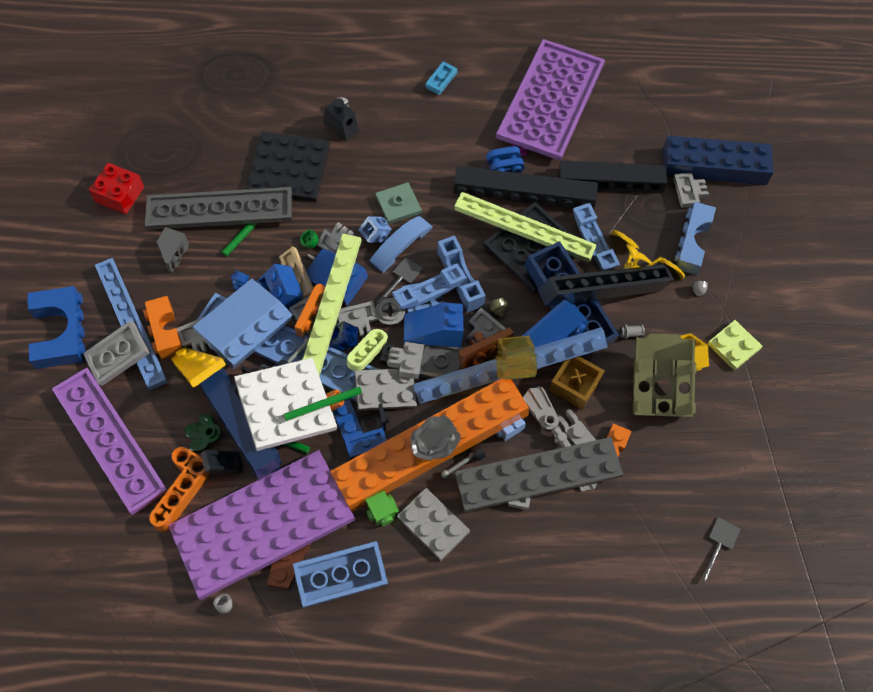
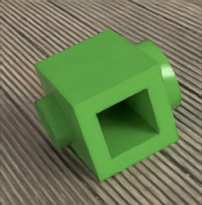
M384 490L365 499L368 508L366 514L370 522L374 521L377 527L381 524L386 526L393 522L395 513L399 512L392 495H386Z

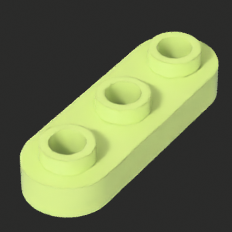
M380 329L370 331L349 353L347 366L354 371L363 370L383 349L385 343H387V334Z

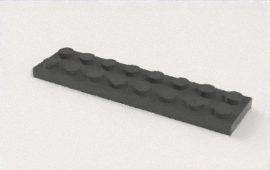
M291 187L147 195L145 227L147 230L164 229L165 227L186 228L292 221Z
M609 437L455 471V476L464 512H469L620 478L623 476V472L612 438Z

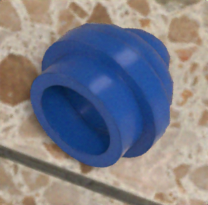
M236 270L231 275L234 290H238L247 283L250 276Z

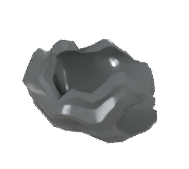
M446 415L440 417L433 416L427 418L422 426L412 433L410 437L411 450L414 456L425 460L444 458L454 451L460 442L461 436L449 417Z

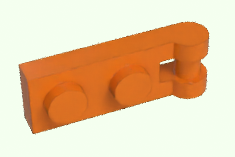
M317 284L314 287L295 325L297 336L303 338L305 333L310 331L312 319L314 316H317L325 291L324 285Z

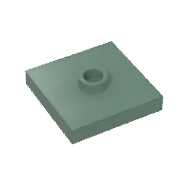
M409 182L376 193L377 201L388 224L422 214V209Z

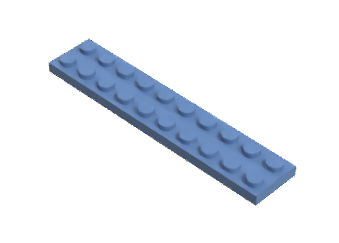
M215 293L198 319L208 315L227 298ZM284 326L259 347L254 354L275 364L280 360L287 361L304 343V339L310 337L304 335L303 338L297 336L294 329ZM307 346L291 363L303 360ZM330 346L328 347L319 376L322 386L331 391L337 389L340 393L355 388V371L347 366L348 355ZM367 365L363 370H379V369H377V368H375V367H373V366ZM356 396L349 398L350 400L357 402Z

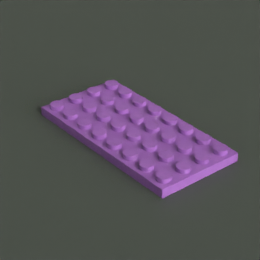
M543 39L496 134V138L561 161L605 60Z
M320 450L170 524L169 528L197 596L202 600L355 521V518Z

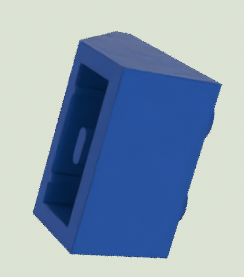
M274 264L257 281L258 284L277 298L287 309L304 297L291 266Z

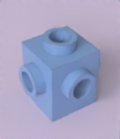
M368 216L358 230L369 243H382L387 239L392 229L383 217Z

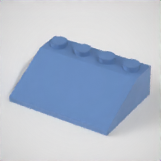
M250 279L195 324L193 328L220 358H223L224 362L234 370L291 321L292 314L277 298L255 280Z

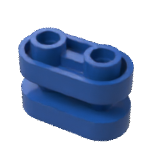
M516 146L494 149L486 154L490 170L521 173L525 168L524 162L520 158V150Z

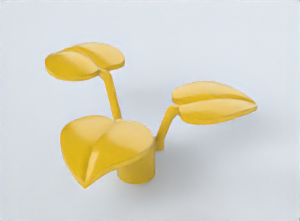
M613 230L610 235L620 236L628 242L626 247L629 249L630 254L624 269L639 267L637 262L641 259L649 263L647 266H653L656 263L669 265L677 271L681 280L684 279L685 275L682 270L672 262L662 257L651 262L644 254L638 252V245L625 234L617 230Z

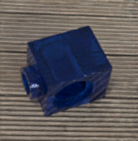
M345 321L336 324L329 346L343 351L357 345L358 327Z

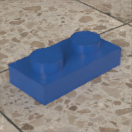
M350 399L345 400L342 407L333 410L343 440L363 434Z
M383 428L344 439L350 460L387 441Z

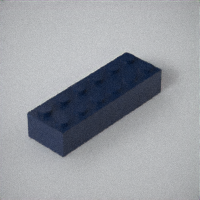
M667 135L663 146V165H666L667 177H674L675 174L692 173L693 179L767 185L774 173L772 144Z
M560 241L529 255L524 264L538 289L549 277L581 274ZM598 300L571 303L578 308L589 322L584 332L602 327L607 346L614 343L619 334ZM557 305L549 307L551 308V310H553ZM597 351L581 355L580 357L585 358Z
M221 368L202 381L199 386L258 480H261L281 469L280 455L275 447L256 450L238 390L234 383L231 384L225 369Z

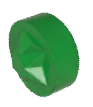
M310 229L306 230L300 238V243L307 249L314 248L319 241L318 234Z

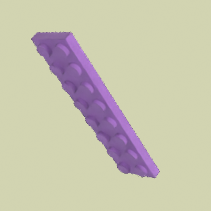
M88 368L83 369L52 388L132 515L166 494L168 490Z

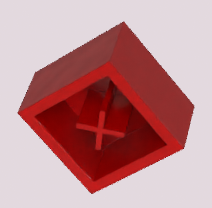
M107 163L89 191L94 202L127 214L144 189V185L140 175Z

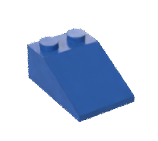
M322 249L306 272L313 286L322 284L326 288L336 256L335 253ZM354 263L342 302L346 306L349 305L368 278L366 269L357 263Z
M441 303L405 314L403 344L411 342L423 345L461 347L463 337V304Z

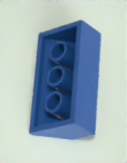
M563 300L506 349L505 352L511 355L581 334L585 331L586 325L589 322L575 305ZM540 368L534 369V370H531V371H528V372H530V373H531V372H536V371H538Z

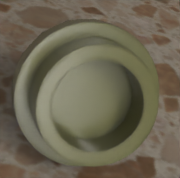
M503 298L490 301V307H488L490 312L502 318L507 308V302H504Z

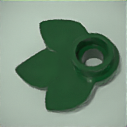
M207 414L200 415L199 422L189 424L184 430L185 434L192 439L189 450L192 452L203 451L210 443H216L222 437L221 428L215 424L214 418Z

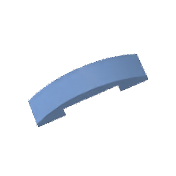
M588 203L574 208V216L582 238L597 245L592 258L602 271H606L619 266L620 263L613 249H609L596 223L597 216L591 204Z
M420 216L408 221L381 245L369 262L381 273H384L395 263V258L417 238L421 239L433 226Z
M454 264L441 270L440 275L411 288L409 285L393 291L392 295L401 309L410 308L440 297L460 285L467 277L459 265Z

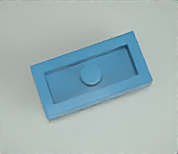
M442 62L426 82L425 88L440 95L457 74V68Z

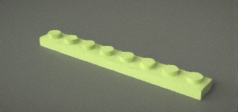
M463 192L455 204L454 210L545 246H550L560 241L570 256L588 263L597 246L594 243Z
M342 234L303 360L313 358L319 376L362 241L360 237Z

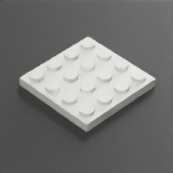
M313 358L234 377L257 451L337 430L330 406L289 421L284 419V413L327 398Z

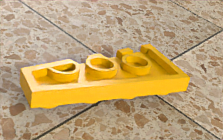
M189 348L178 350L176 355L171 358L174 365L186 377L193 388L226 365L223 358Z

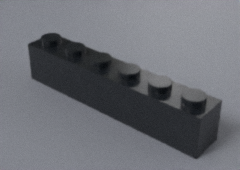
M566 160L560 161L558 178L598 183L597 190L663 193L667 184L666 165Z

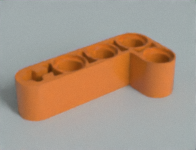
M185 447L176 448L172 453V460L176 467L182 471L150 514L151 524L160 532L170 529L169 525L176 522L210 475V473L205 472L204 468L201 472H195L197 467L203 466L202 457ZM187 456L185 461L179 462L181 457ZM191 483L188 489H182L184 484ZM173 500H179L177 505L170 506V503Z

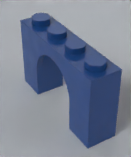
M75 286L28 293V310L34 318L54 315L68 318L67 328L61 336L54 340L29 344V362L35 369L83 362L85 346L82 343V338L85 336L83 326H81V321L84 320L82 309H80V304H83V297L81 293H78Z

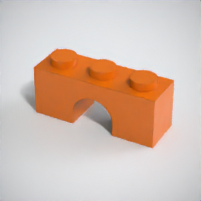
M168 296L145 302L146 310H143L146 321H150V326L147 327L150 337H154L155 342H152L155 354L159 353L161 359L175 356L176 352L182 349L183 346L176 328L171 330L163 329L165 324L175 321Z

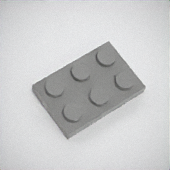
M129 321L84 352L85 359L98 385L101 386L149 354L135 323Z
M400 369L355 371V387L360 386L362 394L356 396L357 410H379L378 404H383V409L415 408L417 403L413 385L414 379L399 376Z
M427 488L397 515V519L440 561L470 533V530Z

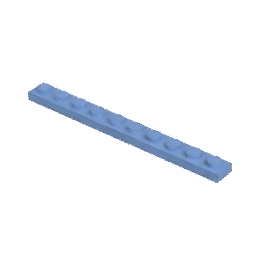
M601 327L415 383L413 385L419 404L495 382L507 375L509 377L608 348L604 330Z

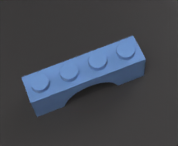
M695 202L692 208H688L686 214L688 222L684 223L682 232L685 234L684 237L681 236L678 247H681V249L677 251L674 259L677 262L676 266L683 272L697 275L700 270L705 251L697 245L694 235L700 232H708L713 222L716 207Z
M452 236L438 241L437 253L444 268L458 264L467 277L464 282L455 287L466 312L483 307L486 295L478 280L475 281L471 277L464 261L462 248L456 237Z

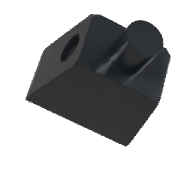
M335 99L326 106L324 123L344 140H349L359 132L355 112L344 103L343 99Z

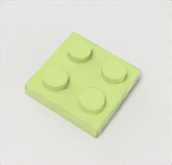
M736 320L708 342V345L734 371L763 347Z

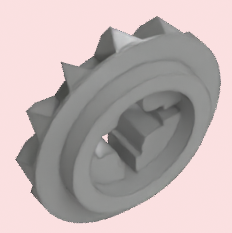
M395 298L383 299L380 304H377L375 309L377 320L381 321L383 325L388 324L392 326L393 324H399L402 319L404 320L405 308L401 309ZM389 307H391L392 312H396L391 317L386 313Z

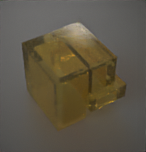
M530 336L499 338V356H496L497 378L503 377V380L536 377L537 359L535 346Z

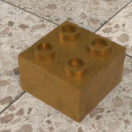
M580 356L565 360L552 380L549 391L583 410L600 383L605 371Z

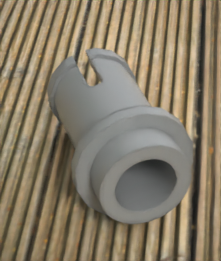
M624 324L619 328L621 338L644 337L645 329L643 325L627 326Z

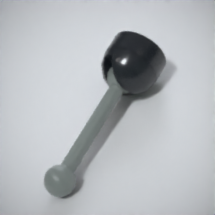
M309 338L304 339V343L287 361L280 360L273 367L291 363L308 345Z
M479 444L474 445L469 450L467 458L447 471L443 470L441 477L447 478L451 472L470 460L478 462L484 459L486 455Z

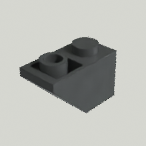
M165 227L157 240V244L168 271L172 273L175 267L179 266L181 256L188 250L189 243L184 233Z

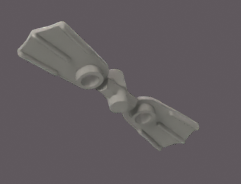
M543 387L529 388L523 396L529 410L545 429L552 431L555 436V444L561 445L562 448L571 446L567 440L566 433L562 432L558 426V416ZM548 417L553 419L552 424L547 422ZM597 483L578 488L580 491L594 490Z

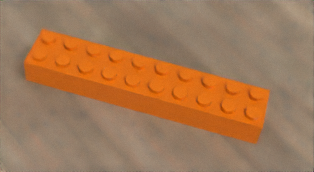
M509 375L433 415L438 417L446 415L449 417L461 436L460 442L449 456L432 460H425L414 456L411 450L410 437L415 430L422 426L425 422L424 420L330 472L350 510L354 512L366 505L365 499L383 490L387 494L498 433L503 428L527 417L529 407Z

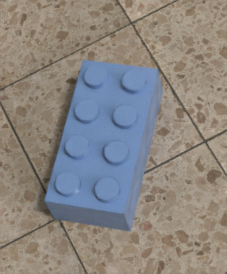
M377 541L293 564L303 608L388 584Z

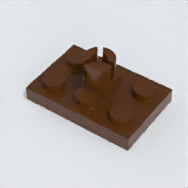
M511 328L500 330L488 338H484L481 332L473 333L476 339L474 340L472 336L469 337L468 341L471 346H466L458 351L460 370L508 356L505 350L514 343V333Z

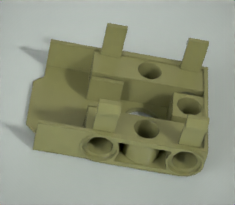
M649 334L646 338H635L633 415L694 416L695 339H682L678 334ZM659 379H666L671 384V391L666 396H660L654 390V385ZM641 381H646L649 384V389L646 392L639 390L638 386ZM682 382L686 383L689 387L685 394L679 391V385ZM665 401L668 404V410L662 413L658 409V404Z

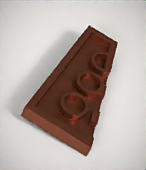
M311 543L273 562L267 585L289 590L295 578L293 564L303 561L310 549Z

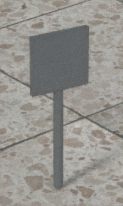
M405 257L393 271L399 278L376 304H380L402 279L411 284L423 268Z
M719 517L709 536L710 539L718 544L702 578L703 583L708 578L721 546L723 545L732 550L741 530Z

